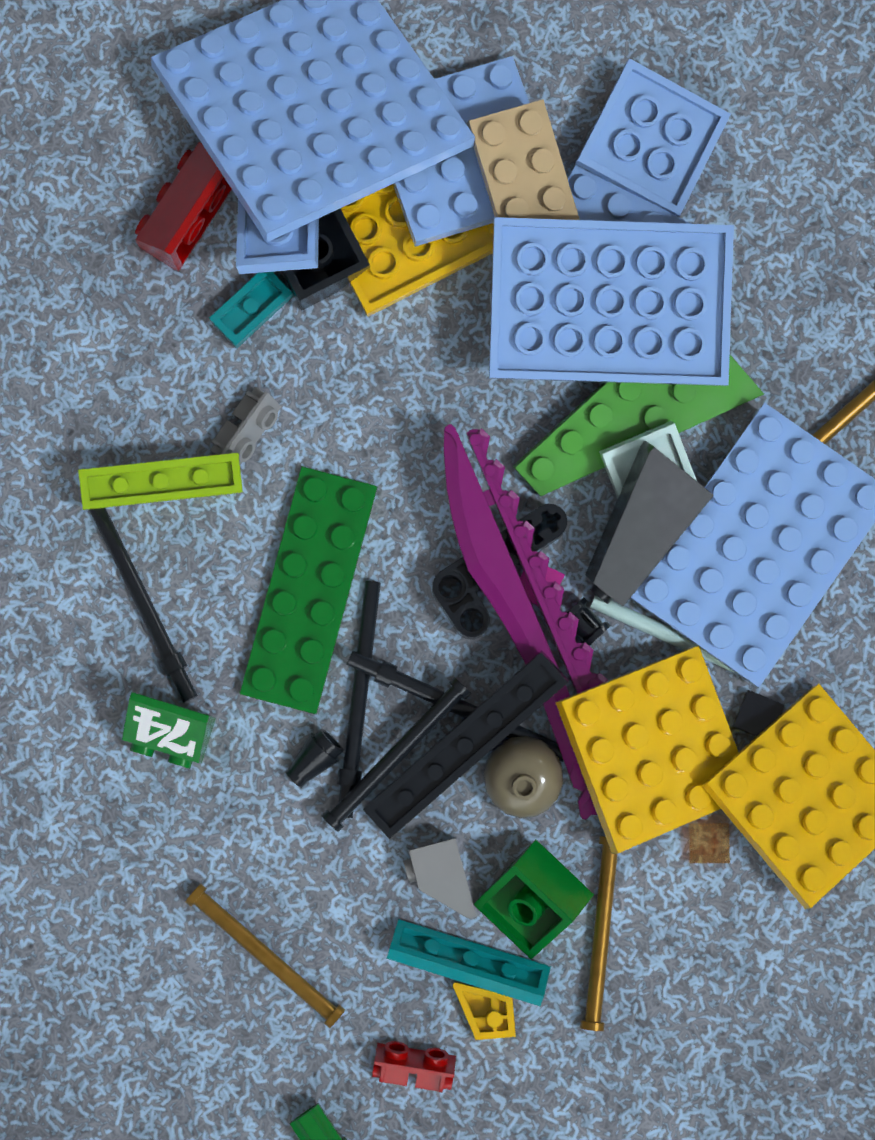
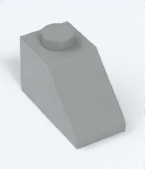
M456 838L409 850L411 858L403 860L409 884L417 882L419 890L468 919L476 917Z

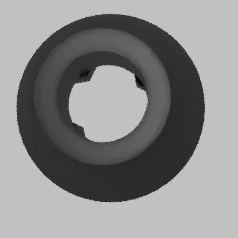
M320 729L316 734H310L285 773L297 786L302 788L307 782L339 762L338 756L344 750L333 736L324 729Z

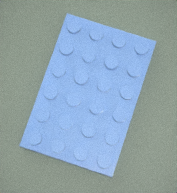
M494 217L489 378L728 386L734 225Z
M766 403L762 405L704 487L714 496L630 598L757 688L761 686L875 523V479Z

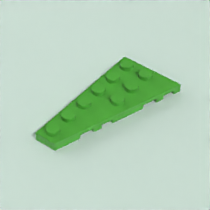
M731 355L729 356L728 386L603 382L514 464L513 468L539 496H543L604 468L605 466L599 453L601 450L669 421L674 422L678 433H681L762 396L764 393Z

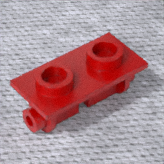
M390 1041L386 1044L377 1043L372 1077L380 1078L379 1082L407 1086L409 1073L417 1074L415 1088L443 1093V1089L451 1090L456 1056L449 1055L440 1048H428L426 1050L409 1048L406 1044L398 1041Z

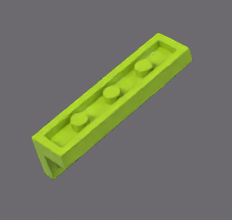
M238 453L78 470L83 510L243 492Z

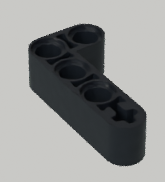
M545 504L518 520L523 522L526 520L536 529L541 525L543 521L542 515L544 514L549 519L554 516L558 519L555 525L556 532L552 533L547 528L538 533L536 538L540 543L537 545L534 538L532 539V551H542L557 541L565 532L567 516L561 507L555 504ZM506 529L500 532L504 542L509 537ZM509 553L514 566H519L521 563L518 556ZM462 557L435 576L432 584V593L456 632L465 639L475 640L487 631L490 624V616L476 594L481 589L468 572ZM453 578L460 583L461 592L457 597L446 598L440 594L438 586L443 579ZM467 611H476L481 615L483 625L477 631H467L460 623L461 616Z

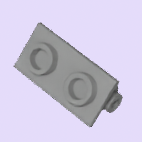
M254 387L252 392L247 391L232 413L241 420V423L237 427L227 420L211 441L214 445L210 451L214 455L238 453L240 465L242 462H246L253 455L255 444L263 432L275 424L278 418V411L282 406L268 392H263L257 387Z

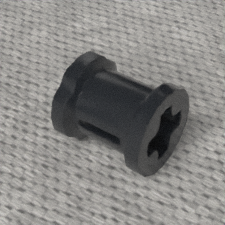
M583 597L567 613L571 612L579 619L576 635L581 639L582 644L586 642L590 646L611 625L608 622L602 623L587 607L588 601Z

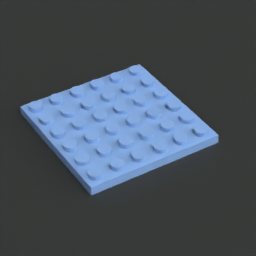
M281 0L151 57V67L266 242L474 146V134L379 0Z

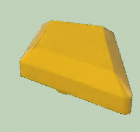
M459 982L453 983V988L476 1040L516 1037L513 998Z

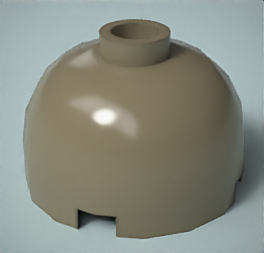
M529 736L512 737L504 741V744L498 746L488 756L484 769L485 789L493 804L505 814L518 818L536 817L549 810L558 799L563 785L562 765L555 752L542 740Z

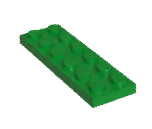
M301 466L240 695L317 715L376 496L377 486Z

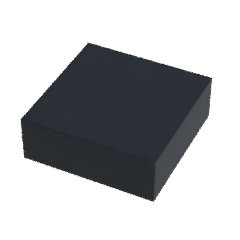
M747 690L732 727L757 737L782 714L785 705Z

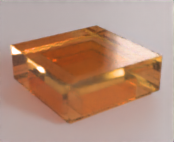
M688 823L689 863H730L729 823Z

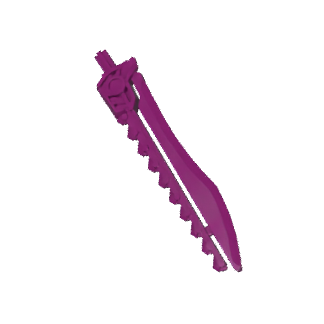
M452 424L446 425L444 428L446 488L459 547L468 572L503 622L524 663L527 664L540 651H543L557 666L489 506L494 504L498 509L576 694L607 682L608 679L600 672L598 674L590 672L594 649L586 642L582 644L575 641L579 619L571 612L566 613L560 610L564 588L556 581L554 583L547 582L545 579L550 558L542 551L536 552L531 550L535 528L526 520L523 522L516 519L520 497L512 490L507 491L501 488L505 466L497 459L495 461L488 460L486 457L490 435L482 428L480 430L471 429L467 432L468 443L489 488L486 491H482L456 428ZM565 685L546 701L543 706L565 763L571 785L581 791L577 800L579 815L582 819L586 820L591 815H597L555 703L570 697Z

